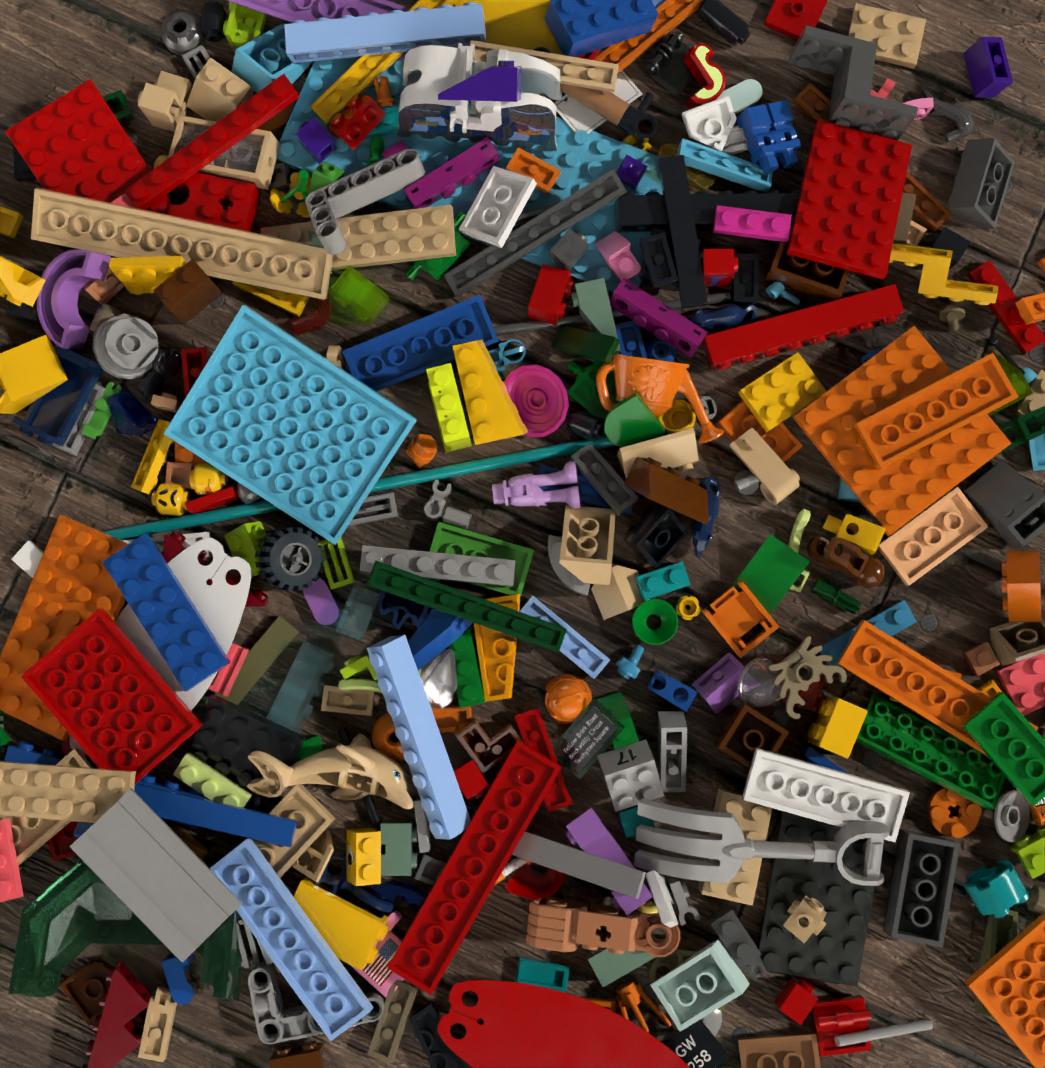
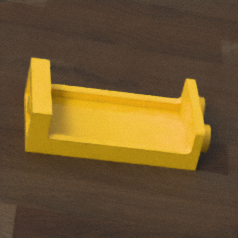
M309 877L300 881L294 898L338 959L361 971L368 963L372 965L379 950L375 949L379 940H384L389 930V927L386 926L389 917L384 915L382 918H379L313 884L314 880Z

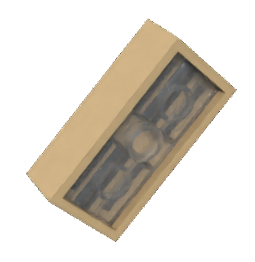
M179 115L168 158L217 122ZM255 129L197 173L255 183L257 188L269 190L280 143L271 131Z

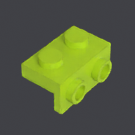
M229 2L230 14L228 20L224 22L223 33L230 46L241 47L261 36L267 14Z
M260 521L243 524L224 535L232 556H238L250 564L251 578L257 576L258 572L261 571V568H257L255 562H259V557H255L256 551H261V547L258 546L260 541L266 540L264 538L266 531Z
M369 655L363 658L355 656L344 662L345 668L340 670L344 680L353 678L369 669L374 680H378L375 670L369 661Z
M1045 825L1038 827V832L1030 836L1024 835L1015 844L1009 846L1011 852L1017 854L1028 877L1031 879L1045 873Z

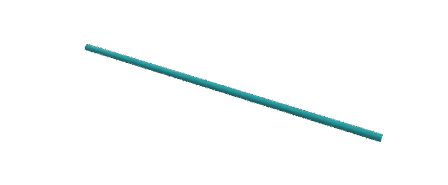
M604 435L597 441H590L588 439L394 475L379 478L370 493L575 454L588 443H591L595 449L616 445L608 439L607 435ZM264 500L102 532L120 540L140 537L145 533L152 535L281 509Z

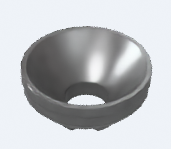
M189 11L173 12L164 20L161 27V36L167 49L176 55L181 56L203 45L206 39L201 34V20ZM179 21L187 24L186 29L181 33L173 30L174 25Z

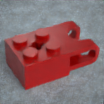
M195 173L178 186L189 191L190 196L187 201L181 205H168L165 211L166 215L253 232L261 193L255 183Z

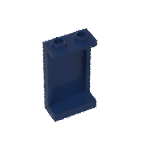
M52 342L68 380L32 402L23 420L14 417L12 422L20 426L18 431L31 437L35 433L39 435L37 440L48 446L56 443L63 447L103 369L94 361L69 349L61 348Z

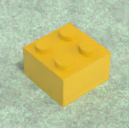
M827 696L825 700H821L818 706L817 713L819 716L816 723H812L808 730L807 736L810 737L808 743L848 759L868 711L840 698Z

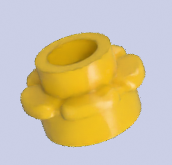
M682 596L678 600V605H676L677 614L681 615L684 620H692L694 616H698L700 606L697 598L694 596ZM687 605L690 606V610L686 609Z

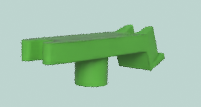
M112 381L108 383L102 397L96 400V410L90 422L84 424L81 434L96 439V436L102 435L122 393L123 387L121 385H117L116 389L113 390L115 384Z

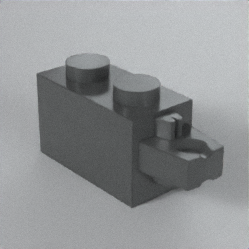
M728 904L707 917L740 969L743 968L753 980L758 979L767 972L761 961L759 949Z

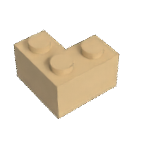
M161 71L159 78L154 81V84L146 83L144 89L140 91L138 106L152 126L175 132L179 115H187L189 108H187L186 104L193 85L187 78Z

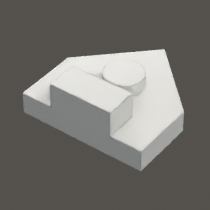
M729 95L681 114L689 138L722 152L728 135L736 122V116Z

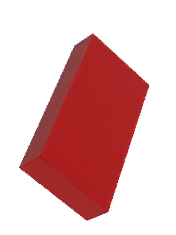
M232 486L186 502L185 506L188 512L196 514L240 498L237 495L236 488Z

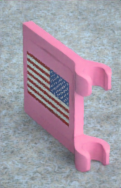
M397 910L393 911L386 923L389 930L384 940H379L375 949L379 950L373 964L370 965L368 963L362 971L353 967L386 998L393 983L396 980L401 982L404 980V978L387 968L402 942L391 931L402 918V915Z

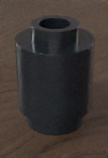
M207 2L201 10V34L210 42H219L226 37L223 33L226 11L222 4Z
M574 411L568 418L567 428L571 430L572 434L590 441H597L604 435V420L601 417L584 411Z

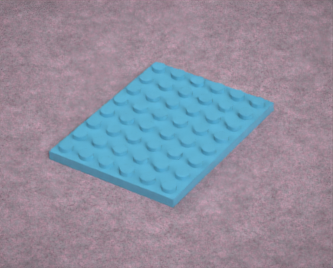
M242 305L164 434L336 545L418 419L248 306Z

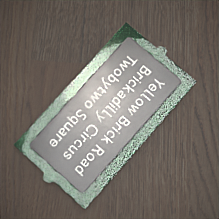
M593 698L553 746L555 755L563 762V767H567L580 780L598 760L597 755L603 754L625 727L612 715L611 710H607L596 698Z

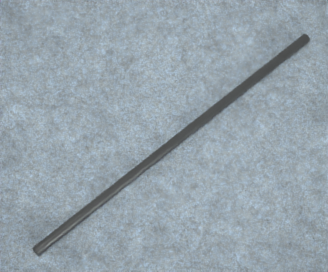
M730 292L707 295V305L731 301ZM680 299L662 301V303L673 310L681 309ZM615 308L611 309L613 319L627 317ZM580 314L564 316V318L560 317L557 326L533 320L493 326L496 335L499 336L560 327L561 325L586 323V321Z

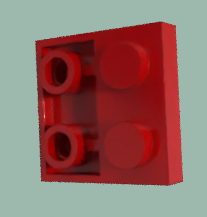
M862 995L824 999L816 1002L812 1008L820 1057L872 1050L870 1041L837 1047L835 1044V1036L869 1030L867 1020H871V1014L869 1009L865 1007V1000Z

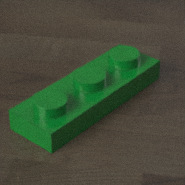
M467 629L456 641L448 646L461 709L486 704L471 630Z

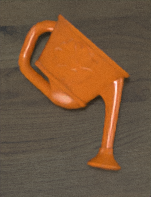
M614 354L610 364L604 363L597 372L596 386L600 402L607 411L615 405L610 400L606 385L607 374L614 370L617 401H622L637 392L652 413L659 417L672 408L674 397L677 392H680L691 403L701 424L702 434L699 438V443L710 442L724 433V430L716 428L709 421L690 374L687 371L690 364Z

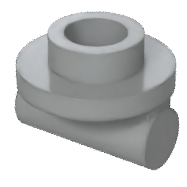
M743 470L736 475L734 486L739 493L749 495L758 489L760 481L750 470Z

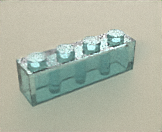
M303 641L266 719L301 734L302 729L299 727L303 719L307 720L313 710V706L310 704L314 696L318 697L325 683L321 681L325 673L330 674L336 660L333 657L335 653L310 641Z

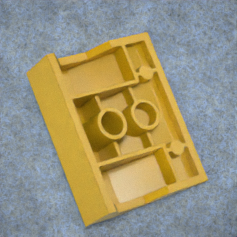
M0 256V296L5 297L7 294L6 300L18 306H21L23 302L33 307L46 280Z

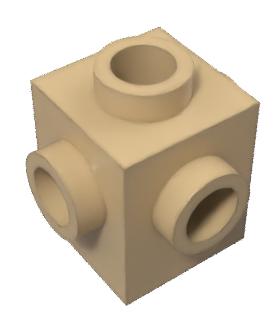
M805 895L801 902L796 899L789 907L787 912L790 913V916L783 926L805 943L812 933L817 936L827 923L823 919L827 912L823 910L824 907L818 900L810 899Z

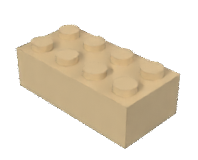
M718 788L713 812L732 813L742 829L744 838H750L753 841H766L772 808L745 801L742 798V793ZM709 832V835H721L719 833ZM704 858L703 861H719V860ZM762 858L743 859L737 874L728 883L699 881V891L703 895L753 906Z

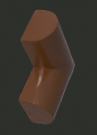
M474 717L464 720L454 730L455 736L482 773H485L509 756L517 741L524 744L510 722L489 737Z

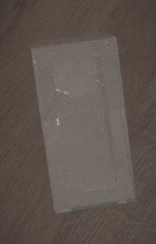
M452 649L443 650L434 657L420 675L431 708L446 707L452 701V695L457 689L455 652Z

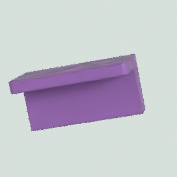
M729 652L691 685L717 714L753 683V679L746 668Z

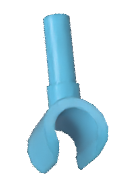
M774 282L765 290L772 299H776L781 295L795 305L800 303V300L788 293L780 282Z

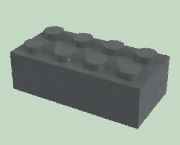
M900 829L883 931L890 937L943 948L960 843L949 838Z

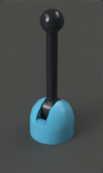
M991 337L988 340L989 345L995 347L1015 369L1014 380L1021 389L1037 377V374L1028 367L1020 368L1000 346L997 337Z

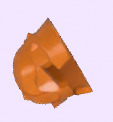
M572 674L558 675L545 686L547 691L545 696L546 708L550 715L555 718V722L575 724L582 720L590 711L592 693L587 683L579 676Z

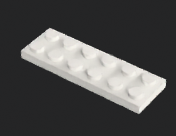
M756 748L742 798L745 801L838 827H844L851 822L858 821L881 822L890 829L888 837H885L884 840L896 842L910 792L902 788Z

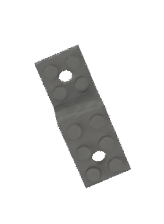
M806 25L789 55L788 63L801 68H809L824 74L834 75L827 122L898 141L917 116L918 107L870 95L877 43Z

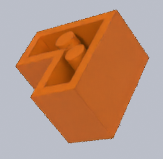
M1039 550L1007 551V561H1002V576H1007L1002 578V593L1008 594V597H1003V612H1008L1009 622H1042Z

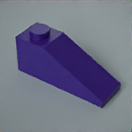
M499 60L498 65L489 67L439 93L438 100L518 102L521 100L522 66H514V61Z

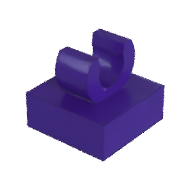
M626 155L616 174L622 184L636 190L648 166Z

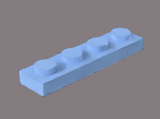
M534 596L519 611L567 628L560 651L593 679L598 676L610 661L608 657Z

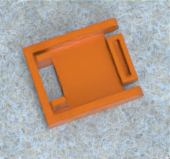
M740 579L737 582L739 588L742 589L740 592L732 586L709 604L715 611L712 615L706 608L702 612L738 657L742 658L778 629L779 625ZM760 623L764 630L745 645L740 637Z

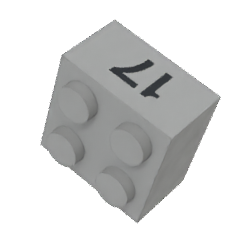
M646 740L597 755L615 812L638 805L642 798L653 800L664 796L655 760Z

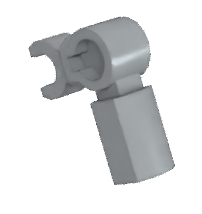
M436 479L432 485L434 494L430 496L424 506L426 517L431 521L443 519V523L467 530L472 514L449 506L447 509L444 508L446 503L444 498L451 493V484L448 483L446 490L439 491V480Z

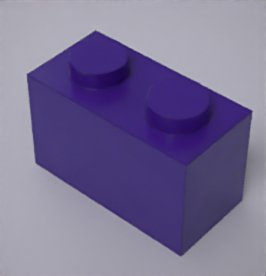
M981 37L963 53L974 97L994 98L1013 83L1002 37Z

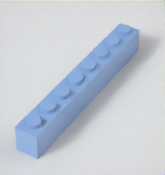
M467 2L463 6L454 7L451 5H441L435 9L419 7L414 9V11L407 12L392 10L387 14L370 12L365 14V16L359 17L344 15L340 19L318 18L316 21L311 22L295 20L292 24H284L286 54L292 63L408 52L410 49L427 45L457 47L458 43H462L463 46L470 45L471 40L486 42L482 4Z
M391 636L367 648L369 661L375 670L378 686L384 695L387 711L391 715L396 736L400 740L404 751L405 761L409 765L413 776V783L417 787L421 806L430 824V831L435 839L451 840L468 828L471 819L406 636Z

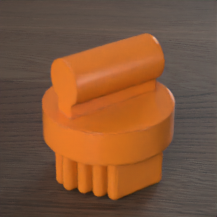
M419 434L408 444L405 453L421 468L425 464L430 463L435 457L438 443L431 435Z

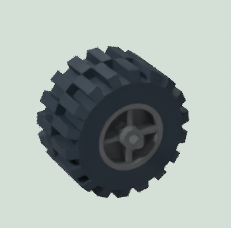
M299 527L272 530L273 533L266 534L264 536L266 540L260 541L258 544L261 547V551H256L255 557H259V562H255L257 568H261L258 574L260 577L266 578L265 583L273 585V588L280 590L300 591L303 590V587L309 588L313 585L311 581H317L320 578L317 573L324 570V567L321 566V561H325V556H321L324 548L323 545H317L320 541L317 536H311L312 532Z

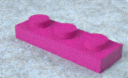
M717 205L713 233L787 242L790 235L792 215Z

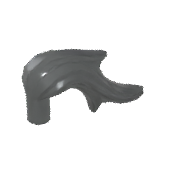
M925 88L922 89L924 98L933 97ZM933 97L934 107L932 108L931 116H947L957 125L956 130L946 133L948 143L967 137L973 131L974 122L968 110L957 97L954 98V103H945Z

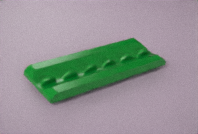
M874 694L870 696L865 709L868 712L856 739L859 744L983 808L990 810L996 808L1005 775L989 757L950 733Z

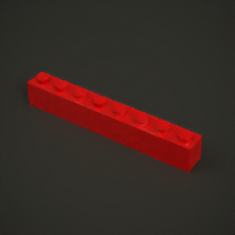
M896 284L706 335L702 340V345L709 369L717 368V371L732 367V363L739 361L741 364L753 362L756 360L755 357L764 355L765 358L778 355L779 351L788 348L789 352L802 348V344L811 342L812 345H817L827 341V337L834 335L836 339L850 335V331L859 329V332L868 331L874 328L873 325L882 323L883 326L890 325L898 321L897 318L904 313Z

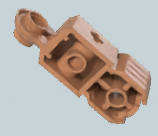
M550 896L534 899L533 902H530L526 944L534 948L573 952L582 944V948L588 950H597L598 947L608 948V952L614 954H623L624 951L635 953L636 950H641L655 957H665L673 953L679 945L680 929L678 925L670 928L662 924L659 913L648 914L635 909L626 915L624 910L619 913L613 905L579 902ZM661 928L665 931L666 937L664 939H656L652 934V930Z

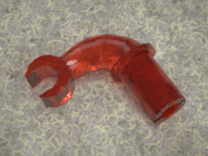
M329 289L327 299L315 298L319 305L316 312H312L310 316L292 321V326L297 336L316 329L320 331L327 323L332 310L328 298L330 295Z

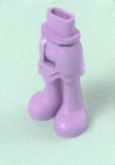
M575 461L567 462L564 469L559 472L542 475L523 474L512 477L508 482L503 480L501 484H493L494 504L505 503L506 506L539 507L546 506L545 503L566 502L571 508H580L578 486L550 491H542L539 488L551 485L578 484Z

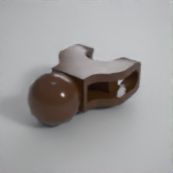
M821 536L813 537L809 541L807 553L810 557L825 566L840 571L847 576L854 577V580L860 586L873 588L884 580V565L877 558L864 554L859 547L843 538L833 537L828 539ZM819 543L825 545L824 555L818 554L816 546Z

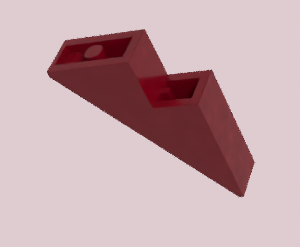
M173 530L172 533L164 534V559L167 563L191 546L185 542L186 537L176 530ZM205 550L198 554V562L203 566L212 563L211 559L205 557L207 554ZM227 572L225 579L229 585H237L241 580V576L237 574L233 576ZM208 579L206 583L207 585H212L213 581ZM249 588L245 607H265L269 603V597L259 589L254 591Z
M121 959L117 961L116 966L109 967L106 982H110L109 990H103L99 1007H104L102 1016H96L92 1029L97 1034L95 1040L89 1041L85 1056L90 1057L89 1064H83L82 1068H112L141 1043L143 1032L132 1021V1018L149 1006L152 994Z

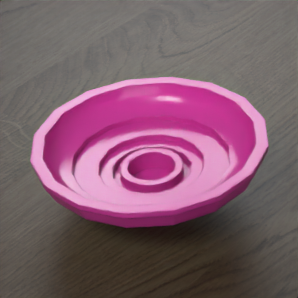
M523 365L510 372L503 381L523 424H525L528 430L524 435L528 437H545L560 427L566 418L569 404L567 391L561 379L555 373L539 365Z

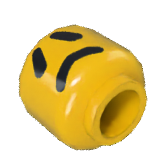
M163 483L159 485L157 491L152 493V505L156 506L160 515L181 516L187 510L185 503L191 501L190 491H187L181 484Z

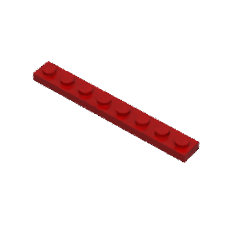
M282 74L124 190L125 194L135 208L148 209L298 99L300 95L285 74Z

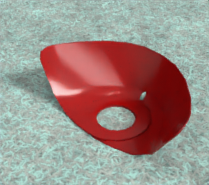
M533 863L530 865L525 864L518 868L505 885V889L516 896L528 899H542L552 895L560 888L566 874L547 867V872L544 876L536 877L531 872Z

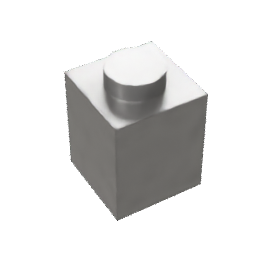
M569 228L552 247L549 258L562 269L571 271L588 250L586 237L580 232H574Z

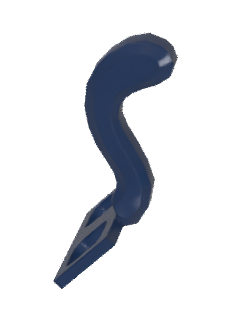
M334 854L331 855L319 882L314 881L313 883L317 886L321 882L331 884L333 887L330 893L334 895L337 890L348 891L359 901L381 912L391 913L394 908V904L390 900L376 897L362 887L347 882L345 874L346 858ZM334 858L344 861V865L338 874L327 871L331 860Z

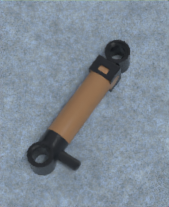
M544 47L533 49L534 51L551 53ZM560 84L563 93L626 131L637 142L648 143L654 138L658 128L657 120L653 115L645 113L654 99L652 93L646 92L638 107L635 108L609 91ZM645 123L649 125L651 131L647 134L641 133L638 126Z

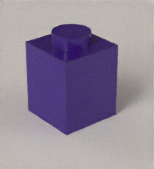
M315 118L310 122L303 123L296 133L299 143L318 164L337 149L334 139Z

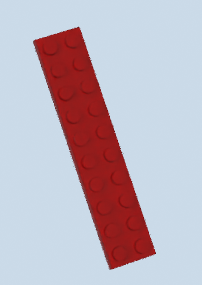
M516 742L387 967L389 970L428 994H433L562 766L522 742Z

